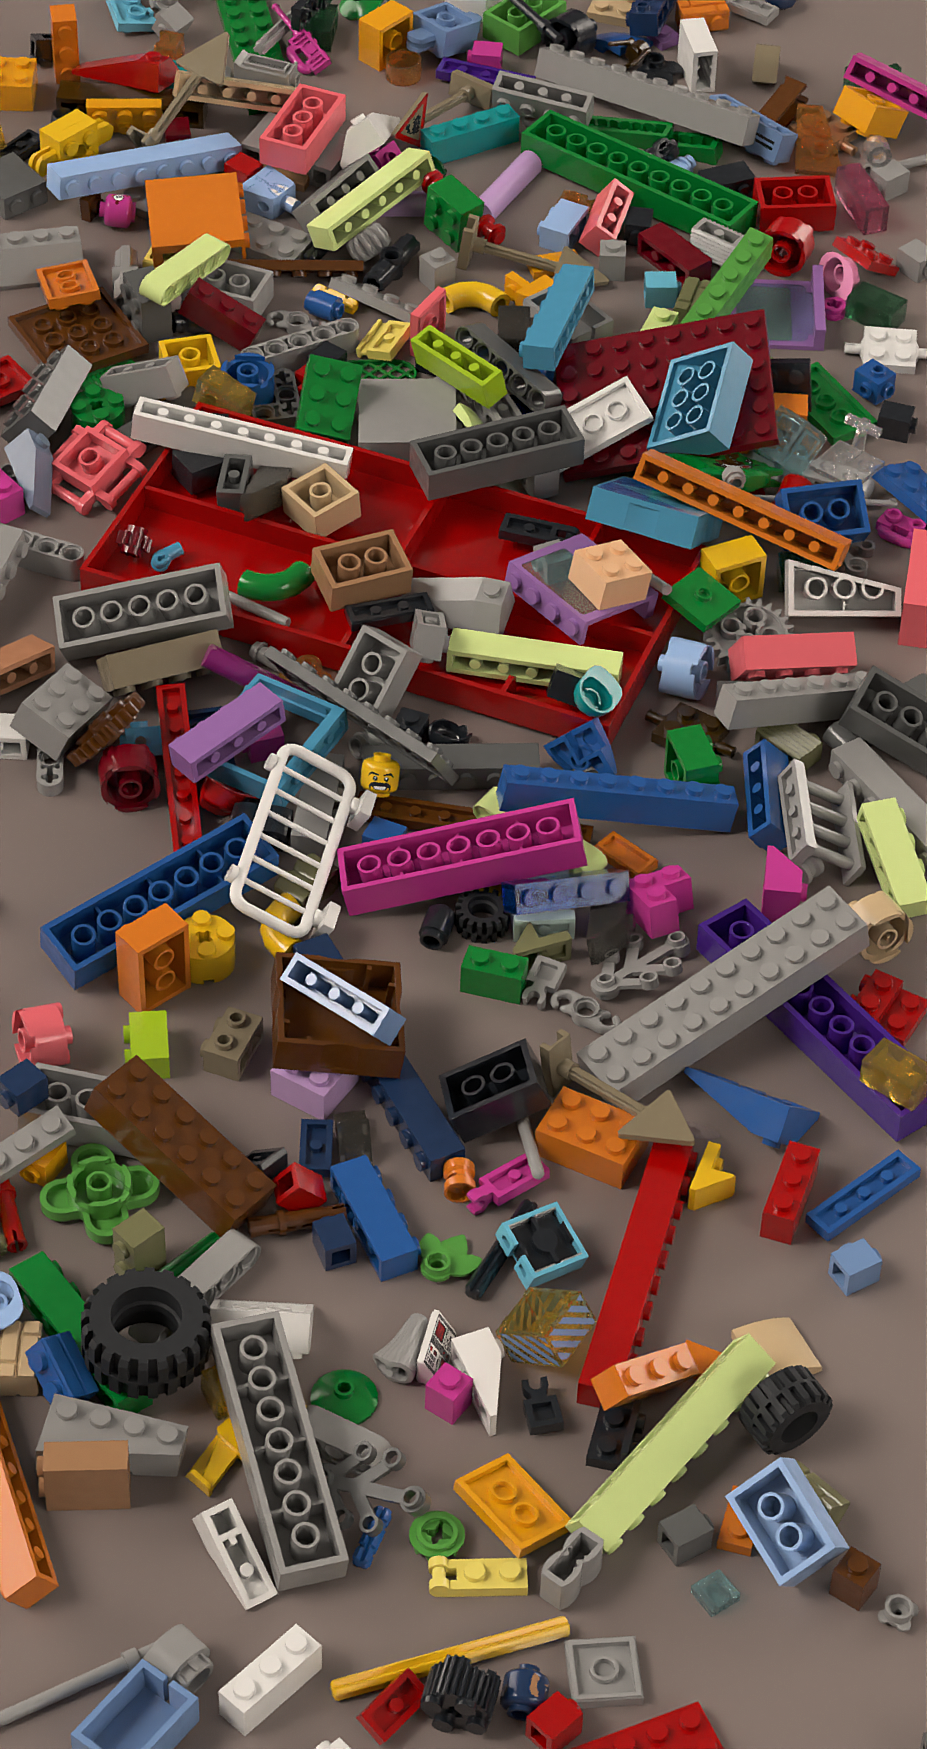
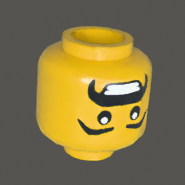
M375 752L373 757L366 758L363 761L360 785L363 789L369 790L377 794V797L382 798L389 797L390 793L398 789L401 768L397 761L391 759L392 755L385 752Z

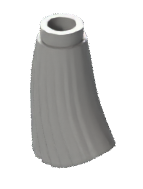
M414 1313L410 1315L397 1335L381 1350L373 1354V1360L378 1369L392 1382L407 1384L411 1383L415 1377L417 1359L429 1323L428 1319L422 1314Z

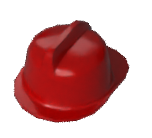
M206 775L200 791L199 805L215 815L224 816L232 813L234 803L243 802L246 797L261 799Z

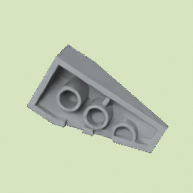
M486 577L412 578L411 592L401 595L427 592L435 612L444 613L446 627L449 631L453 630L454 627L502 635L515 603L511 582Z

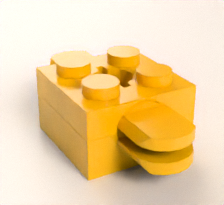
M75 109L39 129L41 150L30 156L28 166L41 177L47 175V164L99 155V146L112 138L113 126L101 117L94 120L82 111Z

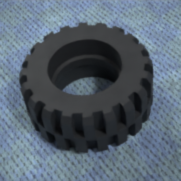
M145 1267V1271H136L133 1268L126 1270L124 1275L119 1276L117 1273L107 1278V1284L100 1283L93 1290V1295L91 1294L87 1298L81 1315L82 1357L85 1358V1366L90 1373L94 1374V1379L101 1385L105 1386L108 1384L109 1390L119 1395L121 1392L128 1393L130 1398L138 1399L140 1395L148 1396V1399L158 1398V1394L165 1393L166 1396L176 1393L177 1388L180 1386L183 1389L194 1382V1377L200 1376L205 1369V1363L209 1360L212 1317L210 1316L208 1301L203 1298V1293L195 1285L191 1287L189 1280L181 1275L177 1278L174 1276V1272L163 1269V1272H158L153 1267ZM155 1323L170 1329L174 1334L155 1343H137L124 1338L119 1332L133 1324Z

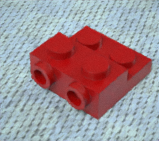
M875 969L871 976L868 974L863 976L859 985L860 993L858 996L851 994L850 997L901 1045L905 1046L927 1013V999L902 989L904 980Z

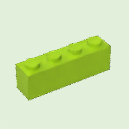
M430 324L410 340L416 363L485 408L489 409L508 394L502 370Z

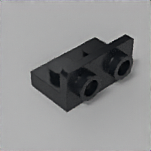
M635 1399L633 1409L615 1407L604 1411L602 1404L600 1405L586 1456V1466L614 1472L639 1445V1442L635 1441L636 1433L643 1434L646 1414L641 1413L642 1401Z

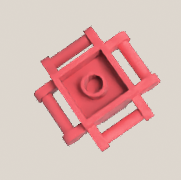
M106 420L100 421L94 428L88 425L85 428L76 425L71 431V436L52 455L51 495L54 494L74 506L76 511L84 516L91 511L96 500L112 511L117 505V500L139 477L143 478L148 472L147 468L136 460V458L144 455L146 445L139 440L134 441L117 431ZM126 468L130 469L129 473L124 476V470ZM62 480H65L85 494L80 498L59 484Z

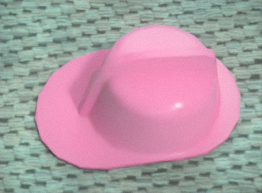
M834 251L827 252L819 262V265H823L824 289L832 297H840L846 301L850 297L853 287L860 281L858 267L851 258L841 256Z

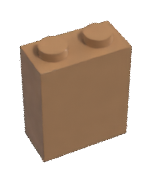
M128 1440L44 1442L43 1456H37V1477H39V1497H45L47 1511L130 1509L131 1473Z

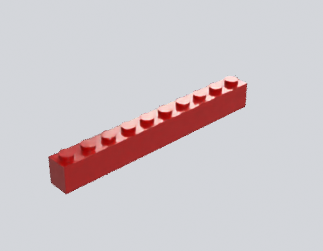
M653 1142L578 1381L576 1403L600 1408L601 1402L591 1379L615 1364L638 1357V1354H635L634 1351L636 1347H642L646 1332V1328L642 1327L643 1321H650L654 1302H651L650 1298L651 1295L657 1296L660 1288L661 1276L657 1275L659 1269L665 1270L669 1251L665 1250L666 1245H673L677 1226H674L673 1222L674 1219L680 1221L684 1201H680L682 1195L687 1196L689 1192L691 1177L688 1176L689 1171L695 1172L699 1153L694 1152V1146Z

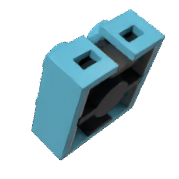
M557 1201L501 1223L495 1234L507 1257L511 1255L516 1261L514 1269L526 1290L582 1268L589 1257Z

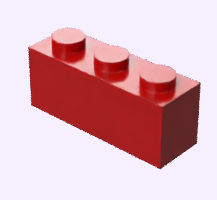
M789 1141L762 1212L760 1237L791 1245L818 1173L821 1149Z

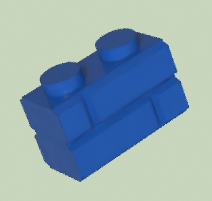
M70 1331L44 1337L25 1352L29 1367L35 1372L43 1389V1395L50 1405L55 1393L88 1401L99 1392Z

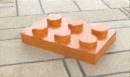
M87 259L36 269L39 284L50 310H64L76 304L89 305L95 300L101 299L100 289Z

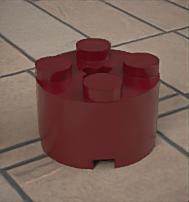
M122 744L107 747L103 751V756L98 764L101 795L107 804L109 802L115 806L116 810L121 812H137L149 806L148 803L154 798L155 800L160 793L157 761L147 745Z

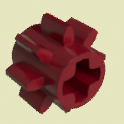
M128 525L125 531L119 530L116 543L122 546L120 552L134 558H141L143 552L149 553L153 540L147 537L148 530L135 525Z

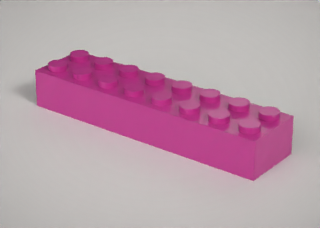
M574 798L337 849L341 889L349 916L588 866Z

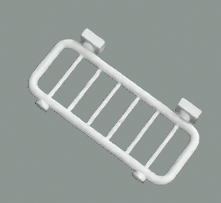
M286 744L280 747L277 754L271 753L265 762L264 769L270 771L238 866L235 864L231 865L225 876V881L231 883L229 895L232 904L237 910L291 938H301L307 935L313 926L311 939L325 933L329 935L335 928L341 909L340 905L332 901L323 910L318 909L348 815L350 814L347 827L358 831L371 816L377 794L366 790L360 798L354 797L356 784L348 771L303 746ZM290 755L296 756L339 779L344 785L343 795L340 796L286 767L285 764ZM284 772L339 801L340 804L335 818L278 789L282 773ZM275 794L332 823L328 840L272 812L270 808ZM269 816L324 845L325 850L321 862L319 863L262 833L267 817ZM260 838L318 868L313 886L255 856ZM252 861L311 891L306 907L303 908L248 879L247 875ZM244 884L302 913L303 916L300 924L293 926L247 902L242 896Z

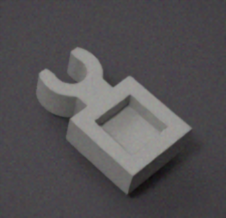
M538 954L526 978V984L530 987L526 988L522 994L523 1005L527 1006L531 998L537 997L539 998L537 1001L538 1010H543L547 1003L546 993L554 994L557 992L567 972V964Z

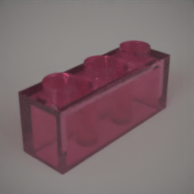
M861 163L838 166L836 169L834 192L861 233L867 235L887 231L890 206Z

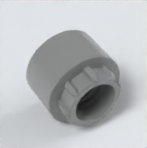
M184 1624L176 1625L164 1633L143 1658L168 1676L167 1686L174 1680L192 1694L204 1685L213 1671V1662L209 1659L210 1649Z

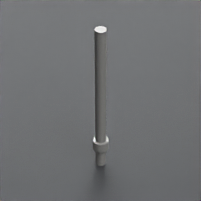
M155 1642L137 1650L135 1647L120 1653V1658L0 1711V1727L126 1670L129 1673L145 1657Z

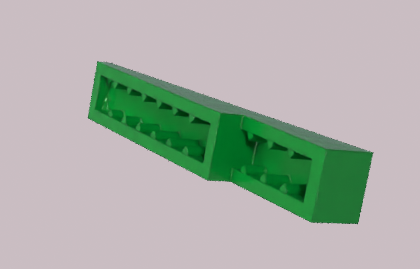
M592 115L589 127L644 150L651 148L653 143L660 138L674 139L680 149L677 157L690 155L697 162L714 166L717 165L723 153L722 139L702 133L674 131V123Z

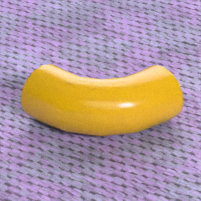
M469 281L443 287L446 289L447 313H452L466 307H475L497 317L507 310L510 303V297L491 284Z
M285 892L280 894V896L300 905L291 894ZM275 899L265 910L291 925L302 916V913ZM261 923L260 933L264 946L274 958L276 952L293 953V945L302 942L299 938L285 936Z

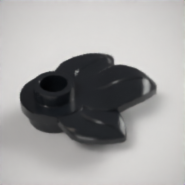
M651 52L646 55L642 61V66L637 69V71L646 73L647 78L667 80L668 85L673 84V75L681 74L684 71L680 64L674 61H666L664 56L658 52Z
M660 138L653 143L651 148H647L644 151L671 162L678 156L680 149L676 140Z

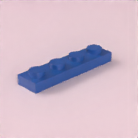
M898 1149L808 1212L805 1223L828 1242L919 1178L921 1168Z

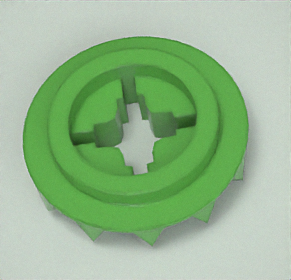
M427 1512L423 1516L417 1517L410 1527L409 1543L414 1547L416 1555L422 1554L427 1560L438 1555L445 1557L452 1555L456 1557L458 1550L464 1547V1527L457 1517L448 1512ZM440 1528H442V1539H439L438 1543L432 1544V1536H435Z

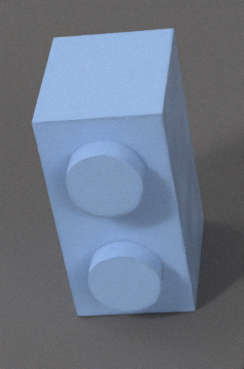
M561 198L555 207H551L545 220L540 221L538 225L539 247L555 252L563 251L564 246L572 249L580 238L587 222L589 207Z

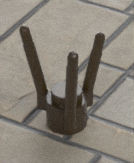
M631 37L627 40L608 42L610 47L627 45L625 55L629 61L624 65L626 70L631 66L635 67L646 55L651 53L647 42L641 39L635 41Z

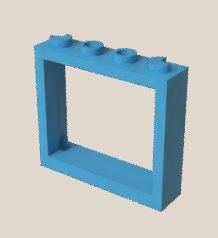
M260 673L248 685H245L243 692L240 694L242 695L246 690L261 682L283 700L285 710L320 724L302 746L323 758H326L349 729L344 708ZM293 756L286 765L289 769L306 778H309L317 769V767L296 756ZM225 762L207 775L261 799L267 783V779L228 762ZM283 772L278 789L294 797L304 783ZM275 794L272 804L286 807L290 801Z

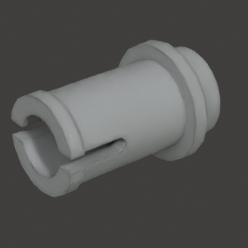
M255 642L249 651L252 661L255 663L261 662L274 670V672L279 673L280 671L264 656V653L269 648L266 642Z

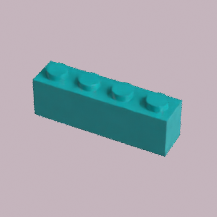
M504 104L444 123L435 124L420 129V149L430 151L432 156L438 158L444 164L518 142L520 116L509 104Z

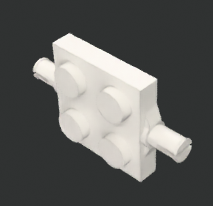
M865 326L861 344L845 342L844 354H860L862 365L871 359H875L895 373L915 375L918 359H927V349L919 348L916 342L917 330Z

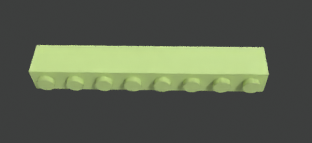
M749 1333L734 1339L569 1520L565 1527L570 1533L581 1527L587 1528L604 1539L603 1553L608 1555L613 1553L622 1544L621 1536L627 1529L629 1531L634 1529L642 1522L645 1517L642 1512L649 1505L652 1507L665 1496L664 1488L670 1481L674 1483L687 1471L686 1463L691 1458L696 1459L708 1448L706 1441L712 1434L716 1436L727 1427L729 1415L733 1411L735 1413L740 1411L747 1395L760 1382L770 1376L768 1372L776 1362Z

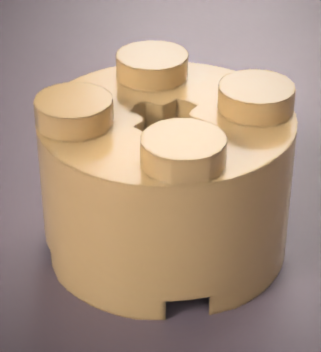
M877 891L859 901L854 900L848 904L868 927L870 946L859 953L865 960L867 959L874 964L887 962L901 952L898 948L904 941L907 944L913 934L912 920L884 891Z

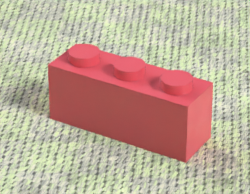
M614 178L597 195L578 242L599 257L600 240L617 239L634 192Z

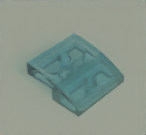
M780 405L776 410L780 445L751 451L773 462L774 468L784 470L783 474L802 475L826 443L827 437L805 419Z

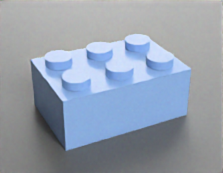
M778 1458L725 1496L779 1586H796L849 1549L848 1544L798 1463L793 1458Z

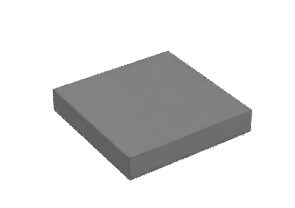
M636 1636L564 1640L570 1698L581 1709L643 1705L644 1695Z

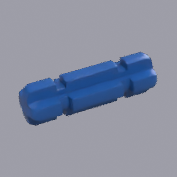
M378 1505L373 1509L375 1514L383 1521V1529L375 1537H370L363 1532L358 1542L360 1545L356 1547L352 1556V1563L356 1567L363 1569L370 1567L374 1559L373 1555L376 1554L386 1532L384 1529L388 1527L392 1519V1512L389 1508ZM375 1520L368 1524V1529L374 1526Z

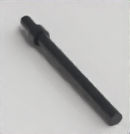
M508 0L537 26V30L542 35L548 36L556 44L562 41L563 36L554 29V25L548 19H543L523 0Z

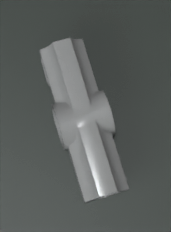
M122 245L119 250L115 251V266H112L113 299L120 309L124 305V299L120 290V285L123 284V273L139 269V266H137L138 252L131 245Z

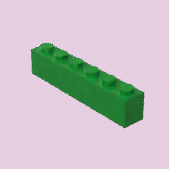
M41 1251L10 1268L9 1275L17 1284L23 1305L36 1321L43 1323V1330L46 1334L51 1336L70 1331L82 1355L81 1315L84 1311L85 1302L81 1298V1293L76 1284L72 1281L69 1283L66 1280L56 1260L51 1261ZM94 1379L99 1389V1392L95 1395L104 1406L138 1413L153 1404V1399H148V1396L139 1395L138 1399L128 1397V1393L121 1392L119 1395L109 1390L108 1384L103 1386Z

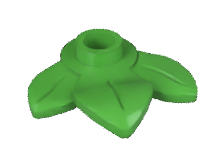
M427 1233L419 1242L421 1247L420 1256L423 1259L421 1261V1273L426 1279L433 1282L445 1281L451 1276H468L475 1272L482 1262L480 1257L467 1254L468 1245L466 1236L463 1234L440 1242L436 1236Z

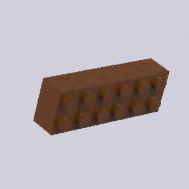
M137 1055L94 1087L84 1107V1110L220 1237L230 1229L237 1230L247 1222V1217H253L265 1207L277 1186Z

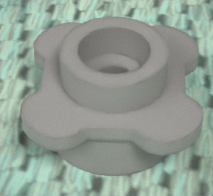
M889 1595L886 1597L884 1609L878 1612V1620L882 1624L889 1623L900 1632H907L911 1628L910 1622L912 1618L918 1615L919 1608L904 1595Z

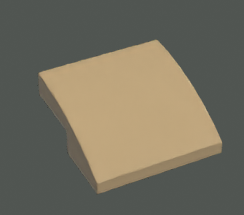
M791 1318L761 1320L738 1327L731 1332L732 1340L749 1333L776 1362L768 1372L769 1375L792 1365L793 1367L802 1365L808 1368L812 1375L822 1371V1366Z

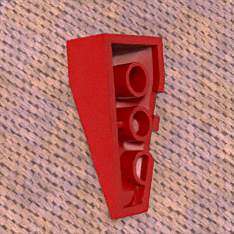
M150 51L142 54L83 62L72 69V75L159 93L174 83L176 70L179 69L170 57L162 56L161 53L156 51Z

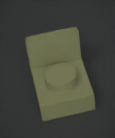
M529 922L513 948L512 954L529 958L528 971L531 970L538 954L563 962L571 959L572 937L568 930L539 938L532 923Z

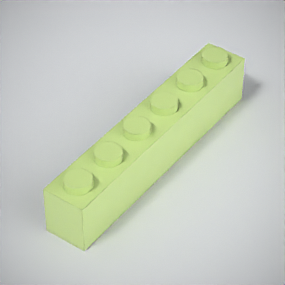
M407 148L308 223L307 228L314 247L336 251L421 186L423 177L428 172L436 170L430 151Z
M453 627L447 651L446 671L506 680L509 675L516 676V682L548 686L556 663L582 673H586L588 669L597 665L606 669L620 684L624 652Z

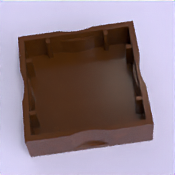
M276 952L271 975L273 1068L400 1079L406 1052L404 1024L391 1045L385 1044L282 981L280 977L295 953ZM301 954L402 1016L400 1011L402 997L400 962L367 959L345 960L327 958L320 955Z

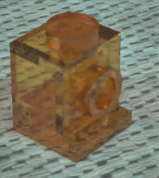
M160 30V41L155 43L154 51L161 53L162 56L170 57L172 60H177L184 56V34Z

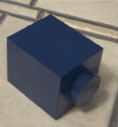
M27 1058L0 1075V1104L3 1108L10 1109L18 1117L49 1098L47 1076Z
M344 1213L325 1216L320 1220L312 1222V1242L325 1271L357 1263V1242Z

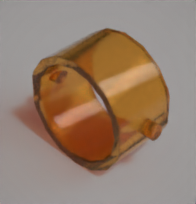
M405 48L390 51L385 58L386 80L395 86H411L418 83L422 77L421 55Z

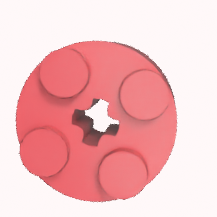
M60 1002L23 1008L13 1012L12 1033H18L19 1043L14 1044L19 1063L27 1058L34 1065L37 1062L54 1066L70 1064L68 1044L73 1043V1034L69 1025L64 1026L63 1009Z

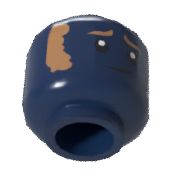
M526 1663L520 1664L518 1668L511 1669L505 1673L500 1704L507 1711L509 1717L526 1721V1717L547 1700L550 1681L544 1674L540 1673L539 1667Z

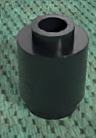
M435 904L428 907L419 930V940L424 947L431 950H439L443 945L447 944L456 921V915L449 906Z

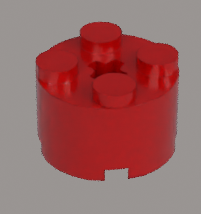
M777 217L764 232L773 237L771 258L764 268L775 276L788 277L799 272L813 253L815 246L813 229L810 225L796 218Z

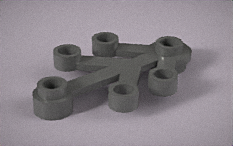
M367 1441L358 1442L353 1449V1454L336 1465L322 1463L325 1477L328 1475L327 1484L337 1519L339 1520V1517L345 1513V1519L339 1523L340 1530H346L351 1527L354 1522V1515L344 1506L339 1491L350 1493L361 1517L359 1522L360 1530L370 1537H375L381 1533L383 1521L375 1514L368 1497L401 1504L402 1509L413 1517H420L428 1512L431 1506V1497L421 1487L410 1486L402 1490L375 1483L390 1472L399 1471L405 1466L406 1456L398 1448H388L382 1456V1461L355 1478L345 1476L362 1464H371L377 1456L376 1448ZM368 1448L367 1455L361 1457L362 1452ZM398 1455L396 1462L391 1464L392 1457ZM416 1495L415 1500L410 1503L411 1498ZM375 1520L374 1526L368 1529V1524Z

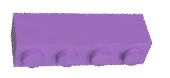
M259 682L170 743L168 746L172 765L195 784L286 721L283 700Z

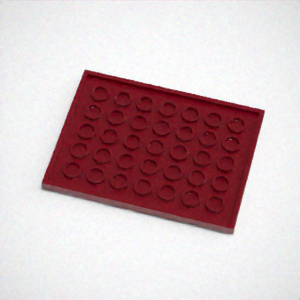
M759 309L570 343L567 345L556 367V383L562 393L561 405L569 408L627 376L655 420L671 360L734 341L753 359L730 449L710 455H686L714 457L780 445L765 310ZM654 421L584 459V464L564 470L563 478L565 482L636 470L642 454L648 451L647 445Z

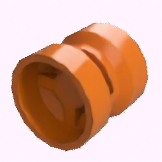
M455 1157L449 1159L443 1165V1177L445 1179L444 1196L446 1199L456 1203L470 1201L467 1193L476 1188V1182L474 1181L475 1165L468 1158Z

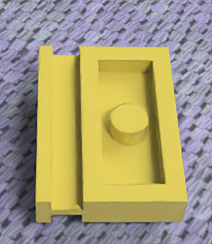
M378 319L357 346V357L361 358L363 355H367L368 359L392 361L410 337V322L388 320L387 323H382V319Z

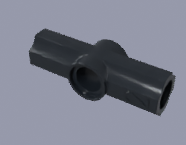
M406 233L392 246L383 248L380 252V260L363 277V284L374 285L378 287V292H380L391 281L402 278L403 268L420 250V242L417 241L415 235Z

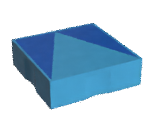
M625 476L593 486L585 519L641 534L687 549H693L700 546L703 542H710L719 538L723 522L718 517Z

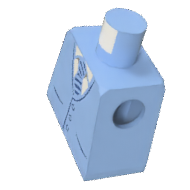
M269 165L243 183L244 198L240 199H245L246 211L272 220L279 217L285 211L292 214V211L301 204V201L296 199L295 183Z

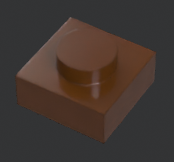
M101 193L82 196L79 199L82 220L91 222L99 214L100 201H103Z

